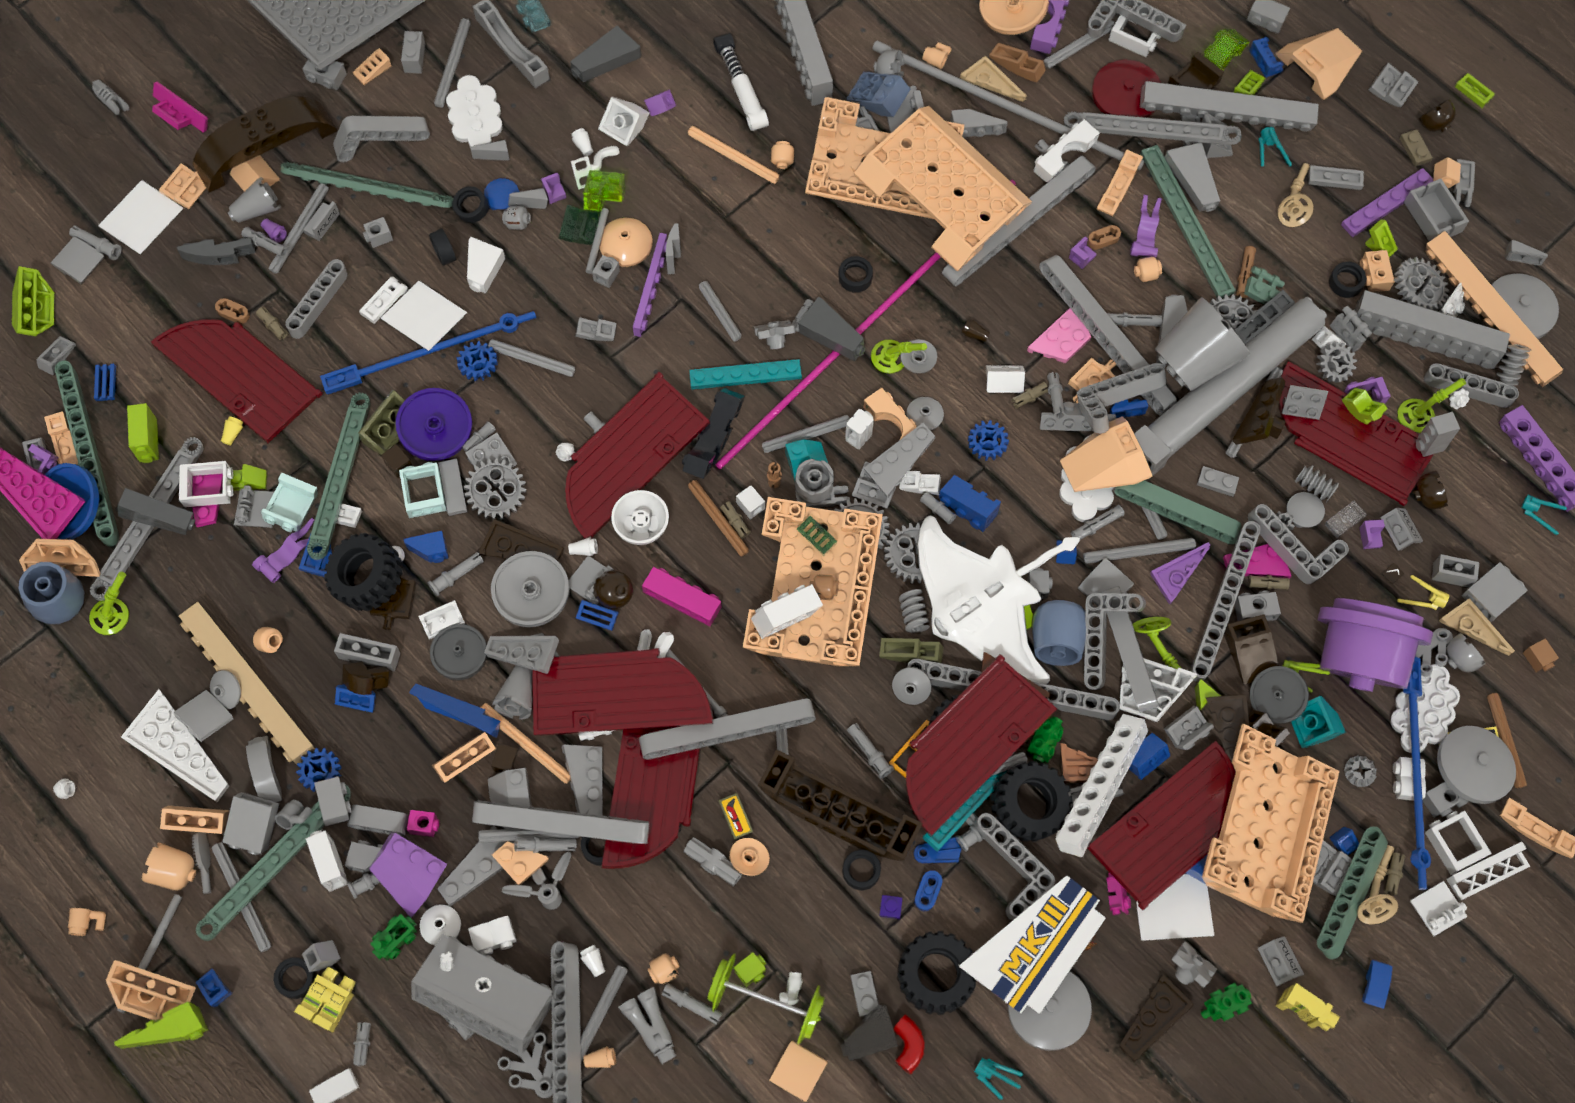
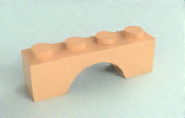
M880 388L864 399L863 408L872 414L874 421L888 420L898 426L902 434L900 440L916 428L914 421L906 417L903 408L900 405L897 406L891 394L885 392L883 388Z

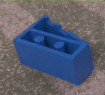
M954 475L940 490V501L944 502L945 506H950L955 510L959 517L968 520L973 528L984 532L997 517L1001 501L997 499L995 501L990 500L986 497L987 493L984 491L981 493L976 492L972 489L973 485Z

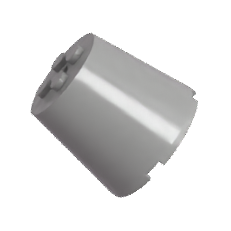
M1203 297L1197 300L1154 348L1159 355L1158 360L1164 367L1167 365L1166 370L1172 377L1176 376L1175 380L1180 386H1185L1189 391H1193L1250 355L1248 348L1232 328L1228 330L1221 322L1223 317Z

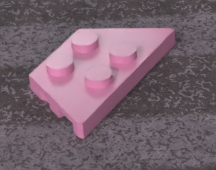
M1069 308L1028 347L1027 351L1033 353V351L1044 354L1043 357L1054 358L1057 361L1066 363L1090 341L1091 335L1084 324Z

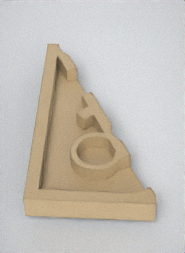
M986 56L960 75V78L964 81L1021 102L1026 100L1027 95Z
M1470 598L1439 620L1442 624L1508 656L1515 651Z

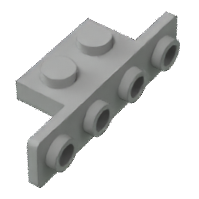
M1064 402L1066 417L1062 420H1059V414H1057L1058 420H1056L1054 413H1041V430L1093 431L1080 411L1079 403ZM1108 414L1109 422L1116 419L1115 414Z

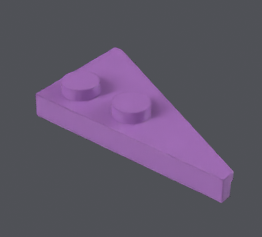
M1209 542L1151 571L1150 575L1168 604L1174 601L1209 550Z

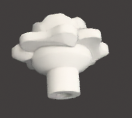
M1462 388L1451 393L1449 398L1450 407L1458 409L1466 406L1469 401V391H1465Z

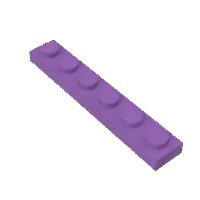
M1422 168L1345 219L1341 226L1353 238L1404 204L1410 191L1421 186L1426 187L1427 184L1433 182V178Z
M660 233L633 325V333L637 337H641L642 332L647 329L648 321L646 318L652 311L651 300L656 297L657 289L655 286L656 283L659 284L661 279L660 268H664L665 265L664 254L666 252L667 234Z

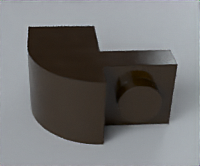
M362 661L343 664L342 681L349 691L360 695H372V690L388 687L389 670L387 667L367 670Z
M1253 710L1248 715L1249 727L1276 739V747L1282 744L1290 734L1286 727L1274 725L1265 712Z

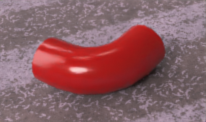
M905 1014L893 1028V1031L904 1042V1049L895 1062L911 1075L924 1056L925 1041L920 1028Z

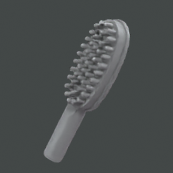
M196 832L192 837L194 839L192 840L194 842L192 843L194 845L192 848H195L193 855H196L194 859H197L194 861L197 862L195 864L198 865L197 868L201 869L203 894L211 893L208 870L211 861L209 842L205 832Z

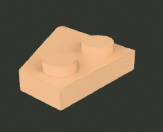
M508 841L492 854V857L517 885H521L549 861L547 856L540 853L515 851L514 844Z

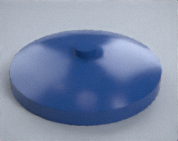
M62 463L51 468L45 475L85 500V503L57 538L60 540H71L82 535L92 524L98 510L99 491L95 478L86 468L72 463Z

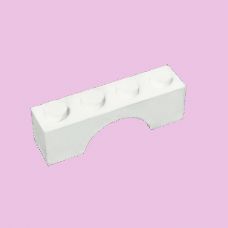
M1086 120L1079 124L1076 123L1068 134L1065 133L1061 136L1056 145L1053 144L1048 148L1044 156L1040 155L1036 159L1034 172L1048 183L1063 170L1062 154L1071 150L1085 153L1097 142L1100 132Z

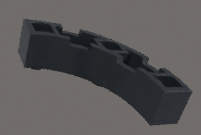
M726 388L716 393L714 398L716 404L709 418L710 424L699 433L698 442L688 454H685L682 465H684L683 472L702 479L710 473L711 465L716 464L733 430L730 425L732 420L738 417L745 395Z

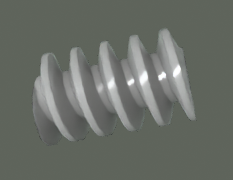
M1518 344L1507 345L1511 352L1505 353L1508 359H1502L1501 361L1506 365H1500L1499 368L1503 372H1497L1496 375L1506 384L1518 385L1519 382L1517 380L1521 378L1520 373L1524 371L1522 366L1526 365L1525 359L1529 358L1527 352H1530L1531 349Z
M1313 465L1308 468L1305 466L1296 478L1295 483L1302 480L1301 487L1308 485V492L1315 489L1314 496L1321 493L1320 500L1328 498V502L1338 488L1339 483L1331 485L1333 479L1330 478L1326 481L1327 474L1319 476V469L1313 472Z
M921 589L907 591L899 597L900 608L903 610L902 616L905 617L903 620L906 624L905 630L910 633H919L930 628V626L924 625L929 621L928 618H922L927 615V612L921 611V609L925 608V604H919V602L924 600L922 596H917L922 593Z

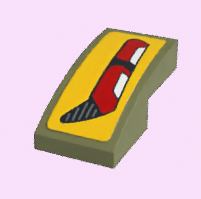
M737 793L718 800L733 839L753 832Z

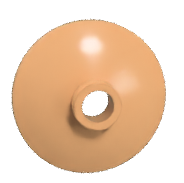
M743 838L736 841L731 847L730 861L740 873L755 876L766 870L769 864V853L766 847L758 840Z

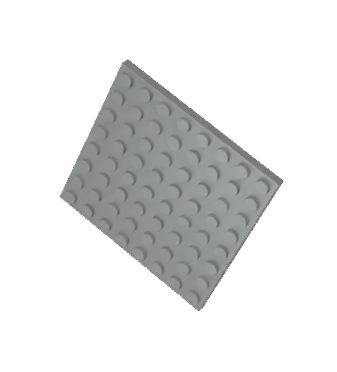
M425 0L247 1L320 71Z

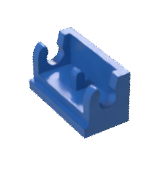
M1267 37L1254 40L1249 50L1265 78L1282 72V66L1284 65L1282 62H1278L1268 47L1267 42L1269 40Z
M1151 733L1143 740L1129 770L1142 780L1170 757L1168 745L1154 733Z

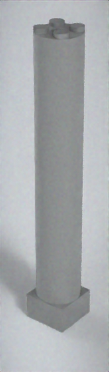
M1309 297L1299 299L1245 345L1250 355L1193 391H1190L1148 427L1144 425L1134 433L1144 453L1152 476L1166 465L1167 460L1320 331L1325 326V318L1327 317L1325 311L1319 309Z

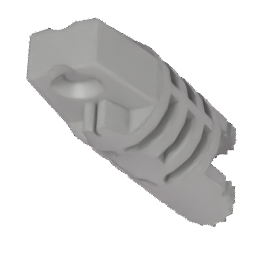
M100 80L93 81L92 88L94 94L111 111L117 115L120 112L118 107L123 111L129 110L128 104L109 86H106Z

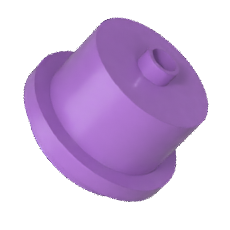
M1335 598L1333 607H1321L1318 615V621L1328 625L1319 669L1350 678L1349 687L1373 692L1374 684L1407 689L1418 645H1431L1433 632L1422 627L1424 618L1417 614L1365 601Z

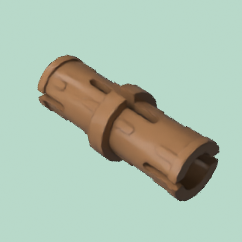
M775 462L769 464L767 472L768 484L771 488L773 485L774 488H778L782 477L781 467L778 463L775 466Z

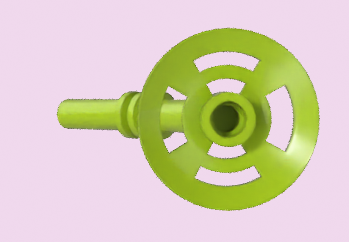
M883 340L872 349L871 361L875 368L883 373H896L904 368L902 362L899 365L896 364L901 353L924 351L927 349L926 343H899L895 340ZM883 346L884 348L881 350L880 355H876L878 348ZM879 361H881L885 365H890V367H885L881 365Z
M1463 378L1459 379L1447 388H1442L1434 393L1433 397L1426 402L1420 399L1404 401L1397 411L1399 423L1416 433H1421L1425 426L1417 427V425L1424 424L1426 421L1429 422L1432 417H1435L1432 406L1437 402L1441 403V400L1444 401L1445 398L1447 399L1448 395L1464 386L1466 381ZM1410 403H1417V404H1412V405H1410L1409 407H1405L1406 405H1408V404H1410ZM1403 413H1408V417L1412 421L1410 424L1405 420Z
M122 571L118 573L112 586L108 587L104 595L105 600L96 603L90 612V625L99 634H116L128 622L129 610L121 600L116 599L120 592L119 588L126 577V573ZM115 603L122 608V613H118L113 607ZM95 618H98L103 624L102 628L96 625ZM119 619L121 620L117 626L110 629L109 626H113Z
M1149 617L1132 624L1135 632L1144 633L1150 637L1163 658L1162 661L1165 662V665L1175 669L1181 668L1177 663L1178 660H1174L1175 657L1167 652L1157 636L1160 631L1171 626L1169 618Z

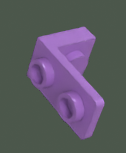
M1370 377L1359 383L1357 381L1351 382L1344 390L1346 394L1350 393L1354 388L1366 391L1372 390L1373 399L1384 404L1390 397L1383 377Z
M32 444L28 451L34 454L33 457L42 462L38 469L39 472L45 475L51 468L57 465L58 456L39 445Z

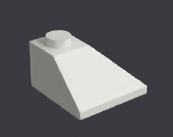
M611 97L598 129L628 146L643 129L649 112L634 103Z

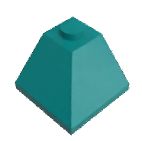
M803 439L785 444V454L794 482L797 469L804 461L815 459L828 463L821 442Z
M1322 696L1310 700L1303 714L1291 722L1301 748L1329 741L1346 733L1338 713Z

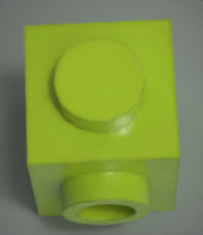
M753 952L733 967V969L747 987L752 982L757 984L765 977L766 968L764 966L767 964L760 955L756 956Z

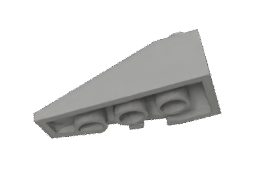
M526 768L507 770L488 778L491 802L532 807ZM504 827V829H519V828Z

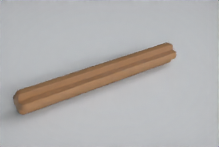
M693 480L688 484L689 489L741 557L749 552L748 547L698 481Z
M1498 693L1489 694L1487 699L1499 737L1509 748L1515 761L1516 779L1514 785L1516 788H1523L1527 785L1500 696Z

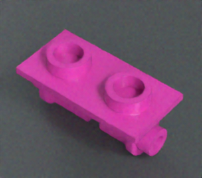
M1109 873L1106 878L1108 892H1116V895L1109 896L1110 911H1112L1113 915H1119L1122 910V912L1128 915V909L1131 908L1130 897L1127 896L1126 890Z

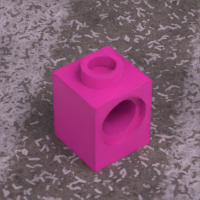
M410 810L407 831L412 835L434 837L435 831L439 829L440 821L435 813ZM429 820L428 826L425 828L419 827L421 821Z

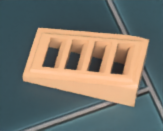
M379 48L353 72V75L365 85L391 67L390 59Z

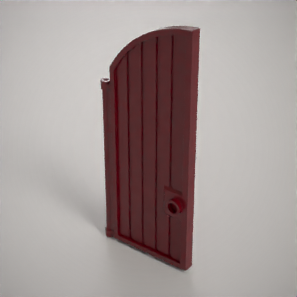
M222 320L191 321L166 330L151 341V344L266 443L273 440L316 398H320L323 395L322 391L316 389L243 328L239 322H235L233 328H231Z
M1288 361L1281 375L1286 383L1278 407L1282 420L1286 421L1284 425L1288 432L1299 437L1295 440L1294 444L1394 499L1400 505L1405 506L1409 494L1434 455L1423 457L1421 451H1418L1416 440L1420 434L1384 414L1378 420L1371 421L1368 424L1360 422L1349 412L1342 399L1347 395L1345 392ZM1290 385L1328 391L1319 420L1282 414L1284 397H1287Z
M659 371L576 453L574 452L570 456L577 463L568 470L566 478L567 508L575 527L584 539L592 538L612 519L614 505L622 496L632 491L642 490L710 424V421L668 383Z
M659 648L554 656L548 674L532 670L533 730L535 736L713 724V714L707 694L697 678L685 666L673 658H658L660 656Z
M1001 654L916 739L909 743L910 747L916 748L917 751L908 759L907 795L917 821L923 823L922 828L930 837L1057 710L1050 701L1005 662V658Z
M676 727L623 730L610 817L649 822L648 842L646 844L606 840L602 868H627L651 860L664 852L678 838L680 824L686 827L691 825L690 817L700 748L653 759H644L639 743V738L645 734Z
M1217 741L1212 743L1088 846L1087 849L1132 898L1139 903L1138 906L1141 910H1145L1152 901L1208 854L1212 838L1219 840L1236 774L1223 748Z

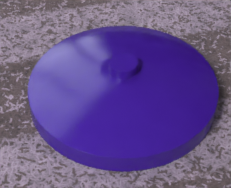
M442 388L423 389L409 396L400 406L396 416L397 435L403 447L418 458L430 461L447 459L462 450L469 440L472 432L471 413L467 404L457 394Z

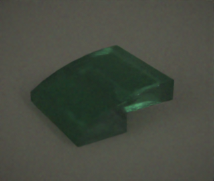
M567 205L558 239L593 245L601 211L588 207L583 210Z

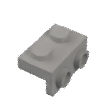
M1192 706L1166 726L1164 730L1175 748L1188 750L1195 745L1194 742L1198 739L1206 737L1214 726L1205 720L1197 706Z

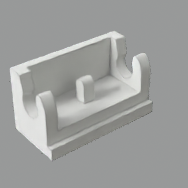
M455 600L419 616L429 640L435 638L441 630L448 626L465 624Z

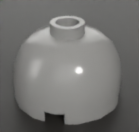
M893 49L881 53L877 62L874 63V71L878 74L899 75L903 79L904 71H901V66H904L902 51Z
M1459 633L1447 646V655L1449 657L1447 662L1453 669L1458 668L1463 672L1476 671L1485 665L1486 662L1483 661V657L1472 643H1466L1465 639L1467 638L1462 633Z

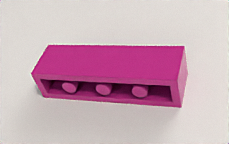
M653 567L642 585L643 593L711 627L722 608L721 601L716 595H708L696 585L690 586L684 579L669 575V572L663 568L657 569Z

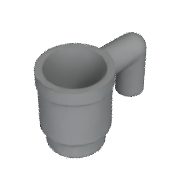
M291 800L275 816V821L283 829L290 830L294 824L304 823L312 813V810L309 807L304 809L303 805L297 800Z

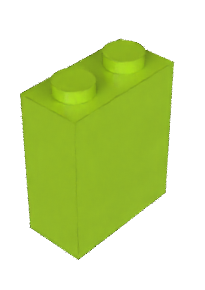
M147 403L127 406L129 448L139 462L151 463L154 460H159L157 418Z

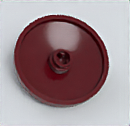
M1117 60L1099 70L1093 82L1092 97L1097 108L1103 114L1148 118L1155 111H1147L1145 108H1140L1141 88L1146 81L1161 83V81L1150 67L1141 62Z

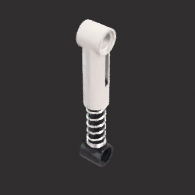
M731 33L713 38L715 50L718 55L720 54L724 57L723 60L726 62L730 76H732V85L746 114L750 130L754 131L769 126L766 112L761 108L748 76L743 74L742 66L737 61L738 57L735 56V44Z

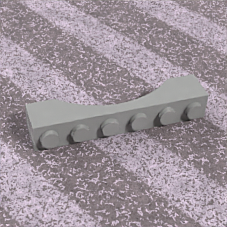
M482 0L473 6L475 19L534 88L550 80L547 66L537 55L531 53L520 43L490 0Z

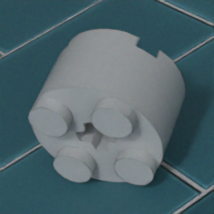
M809 459L801 463L795 476L797 494L809 504H815L827 499L833 491L834 476L832 468L822 460Z

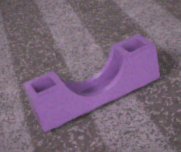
M1049 0L1047 11L1052 19L1047 23L1036 25L1030 49L1050 54L1052 47H1056L1058 38L1055 36L1056 33L1060 34L1062 24L1059 22L1064 20L1066 13L1064 6L1068 7L1069 0Z

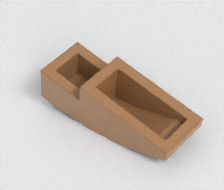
M998 43L989 54V57L1002 67L1036 83L1046 71L1044 61L1029 57L1027 51Z

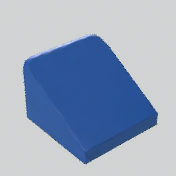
M1057 540L1056 546L1060 545L1063 541ZM1076 547L1072 551L1065 550L1056 555V563L1075 564L1077 556Z
M1342 827L1329 837L1336 848L1347 856L1359 846L1353 830L1347 827Z

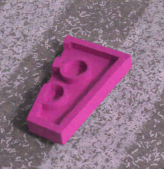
M223 474L192 476V496L221 494V490H223ZM220 504L192 507L195 525L202 527L215 524Z
M1269 544L1254 548L1245 576L1258 575L1266 577L1267 575H1272V577L1291 578L1288 565ZM1232 554L1224 555L1223 557L1226 568ZM1233 563L1236 569H1242L1240 564Z

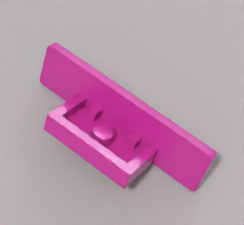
M159 82L154 83L153 97L159 100L160 103L153 105L152 112L177 130L192 124L203 133L207 131L208 118Z

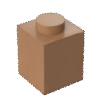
M1546 638L1523 652L1535 672L1542 669L1544 672L1550 670L1555 666L1554 662L1559 659Z

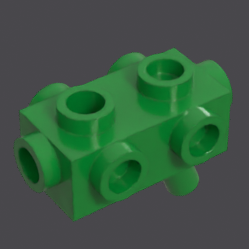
M1052 716L1035 732L1027 750L1032 756V760L1037 761L1039 764L1042 762L1048 763L1054 756L1055 747L1062 739L1064 730L1061 725L1063 722L1061 719Z
M401 914L398 917L394 916L388 922V927L383 932L379 931L374 935L373 941L370 943L374 947L371 952L379 960L382 958L386 961L389 959L394 960L401 953L400 948L405 943L409 945L416 938L415 933L417 932L414 927L417 924L409 916L406 918ZM405 928L406 932L400 935V930Z
M1233 983L1224 988L1226 992L1222 993L1221 989L1209 994L1211 999L1204 1002L1207 1009L1201 1011L1202 1017L1207 1019L1211 1016L1213 1021L1222 1018L1224 1022L1234 1017V1012L1240 1015L1248 1011V1005L1252 1004L1250 991L1244 988L1242 984L1236 986Z

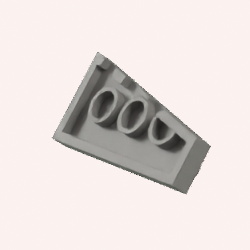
M923 422L864 467L865 472L887 498L891 495L893 489L899 485L905 474L911 470L917 459L923 455L935 440V435Z
M490 636L484 653L487 657L548 674L559 639L556 636Z
M562 745V752L566 759V768L571 779V788L576 799L577 812L602 816V747Z
M493 825L490 830H497V828ZM478 842L438 888L449 906H452L503 869L492 857V854L506 842Z

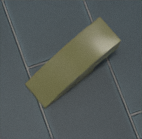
M881 638L879 657L906 663L913 659H921L942 664L944 647L940 642H921L919 639Z

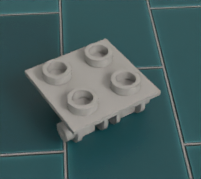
M1290 385L1287 397H1284L1282 414L1319 420L1328 391Z
M498 433L465 452L469 462L479 468L481 467L480 461L486 465L488 464V459L494 463L496 458H498L500 464L505 459L506 466L510 463H513L512 467L517 465V462ZM493 472L491 474V478L495 479L501 474L499 472ZM483 477L485 481L490 482L487 477Z
M244 486L239 493L234 525L272 528L273 525L265 522L262 518L261 511L266 509L274 492L251 490L252 487Z
M587 556L568 580L569 588L589 602L598 605L599 602L595 599L593 590L595 580L604 574L605 571L614 569L610 566L605 567L590 556Z

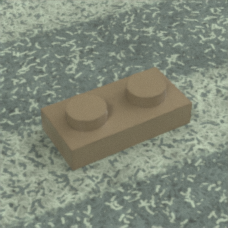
M1418 130L1401 134L1400 140L1415 167L1431 162L1433 157Z

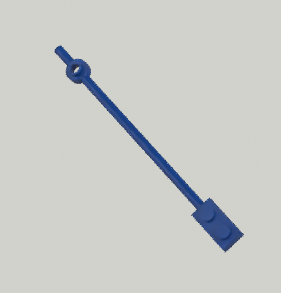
M534 311L517 317L512 313H506L501 316L499 323L436 343L429 351L422 348L359 370L356 364L321 375L320 378L328 395L361 384L362 376L501 329L506 333H512L517 330L519 323L534 319L536 315Z
M1415 657L1408 688L1403 689V693L1409 695L1416 849L1412 851L1411 863L1418 870V889L1426 890V868L1430 867L1431 857L1425 849L1418 724L1417 697L1422 696L1420 658Z

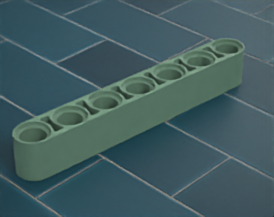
M1145 480L1134 485L1118 486L1114 491L1117 496L1227 544L1236 543L1242 527L1241 523L1233 518Z
M1369 827L1364 832L1318 937L1317 946L1328 959H1336L1340 956L1357 918L1358 907L1366 897L1387 848L1388 841L1378 827Z

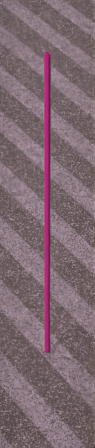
M935 252L855 330L861 335L941 256ZM835 351L831 352L715 464L717 468L721 470L840 354Z

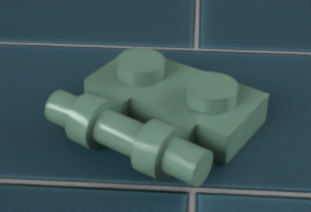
M1252 267L1251 272L1255 274V277L1251 276L1248 278L1244 294L1265 305L1281 292L1276 289V286L1282 288L1285 282L1280 280V277L1275 274L1267 273V270L1262 267ZM1263 279H1265V280L1268 281L1269 283L1266 284V283H1264V282H1262V281H1263Z

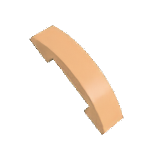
M1126 150L1097 210L1114 216L1137 172L1143 156Z
M64 412L44 417L56 456L59 457L58 464L72 463L79 465L69 424Z
M1511 798L1507 799L1500 816L1509 825L1536 843L1558 854L1573 858L1575 854L1574 836L1564 830H1556L1526 812V807Z

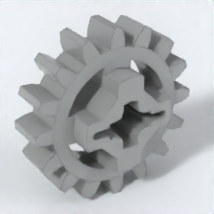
M1334 342L1325 345L1326 348L1320 350L1322 355L1317 356L1320 362L1316 363V365L1321 366L1318 372H1323L1322 378H1328V382L1335 381L1337 383L1348 380L1347 376H1353L1351 370L1356 369L1353 366V363L1357 362L1356 359H1353L1355 352L1350 353L1351 347H1345V343Z

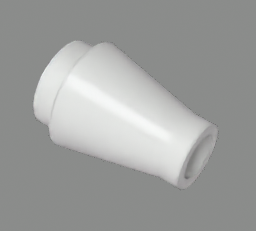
M583 128L572 133V141L584 156L591 155L593 149L588 132Z
M591 537L570 543L568 546L570 555L593 556L598 553L597 540Z
M592 945L580 952L582 956L580 959L593 973L594 977L606 972L599 948L596 949L595 945Z

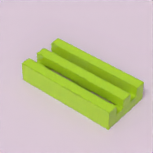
M1469 73L1455 86V88L1481 108L1495 95V93Z

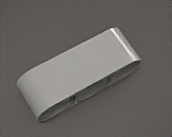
M352 805V813H350L347 826L360 830L384 834L396 833L400 836H405L409 820L408 814Z

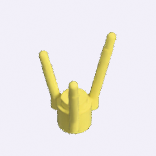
M1411 575V579L1431 591L1429 596L1431 603L1404 599L1397 600L1398 603L1429 607L1437 610L1438 607H1445L1449 594Z

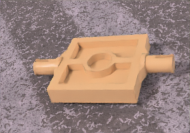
M1091 358L1069 380L1068 384L1078 391L1083 387L1113 378L1115 375H1113L1111 369L1116 363L1113 360H1109L1104 366ZM1077 394L1073 397V401H1076V403H1078Z

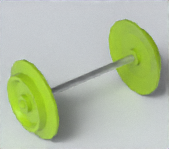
M733 954L729 960L722 959L715 977L712 978L713 982L708 994V1001L713 1002L712 1012L716 1011L725 988L729 987L805 1016L806 1018L797 1044L799 1045L804 1038H811L816 1023L821 1020L819 1014L825 999L820 996V986H817L807 1012L728 982L736 954Z

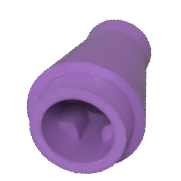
M269 219L262 221L261 227L266 231L270 239L280 243L286 238L287 232L283 226Z

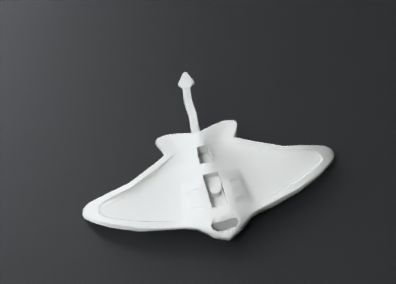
M927 516L919 531L918 557L919 568L932 605L931 620L933 634L942 639L957 642L981 661L984 652L994 658L1001 654L1005 658L1004 661L1019 674L1032 682L1048 684L1050 681L1049 674L1035 659L1028 645L1024 606L1040 602L1041 597L1038 591L1021 576L1038 568L1062 551H1072L1079 543L1080 538L1066 537L1060 545L1046 551L1034 561L1016 570L1009 550L1003 545L998 546L988 559L955 544L943 533L936 518Z

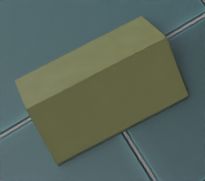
M394 390L389 393L358 432L362 443L380 455L399 441L396 431V416L405 400Z

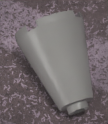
M262 177L258 178L229 206L230 211H228V214L233 221L242 222L281 209V205H277L275 202L278 198L267 182L262 183Z
M515 665L493 700L492 704L495 705L494 709L498 713L512 719L514 715L520 716L519 719L521 720L531 715L533 700L532 669Z

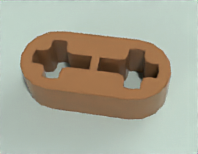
M1111 225L1093 231L1088 237V246L1097 250L1115 244L1120 238L1121 230L1119 227Z
M225 298L218 300L215 304L216 311L223 318L239 322L240 324L246 323L250 318L247 308L241 304ZM242 312L244 313V315H240L239 317L236 314H241Z

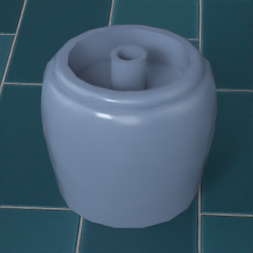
M39 562L30 566L24 571L19 580L18 589L25 608L35 619L46 624H61L71 620L79 613L84 603L85 592L81 581L70 570L52 562Z
M1053 600L1043 603L1037 608L1032 619L1034 653L1038 660L1050 665L1068 666L1076 664L1082 659L1086 641V611L1082 606L1066 600Z

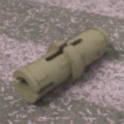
M263 306L256 311V315L264 322L265 327L271 330L279 340L285 339L288 336V331L279 323V319L271 315L266 307Z
M1042 382L1031 389H1025L1024 393L1011 398V401L1015 402L1013 406L1018 409L1028 402L1036 401V398L1048 393V388L1045 389L1048 387L1047 384Z
M728 501L725 504L729 510H727L724 504L720 509L729 519L728 523L735 528L740 538L743 539L746 536L742 530L745 531L747 536L751 531L743 522L741 514H738L731 502Z
M1250 575L1248 579L1249 588L1288 590L1290 584L1289 578L1272 577V575H1267L1266 577Z
M1400 853L1392 854L1390 869L1386 872L1388 878L1384 893L1388 894L1390 892L1389 895L1393 896L1398 894L1400 879L1403 878L1402 869L1406 858L1405 855L1402 854L1400 857Z

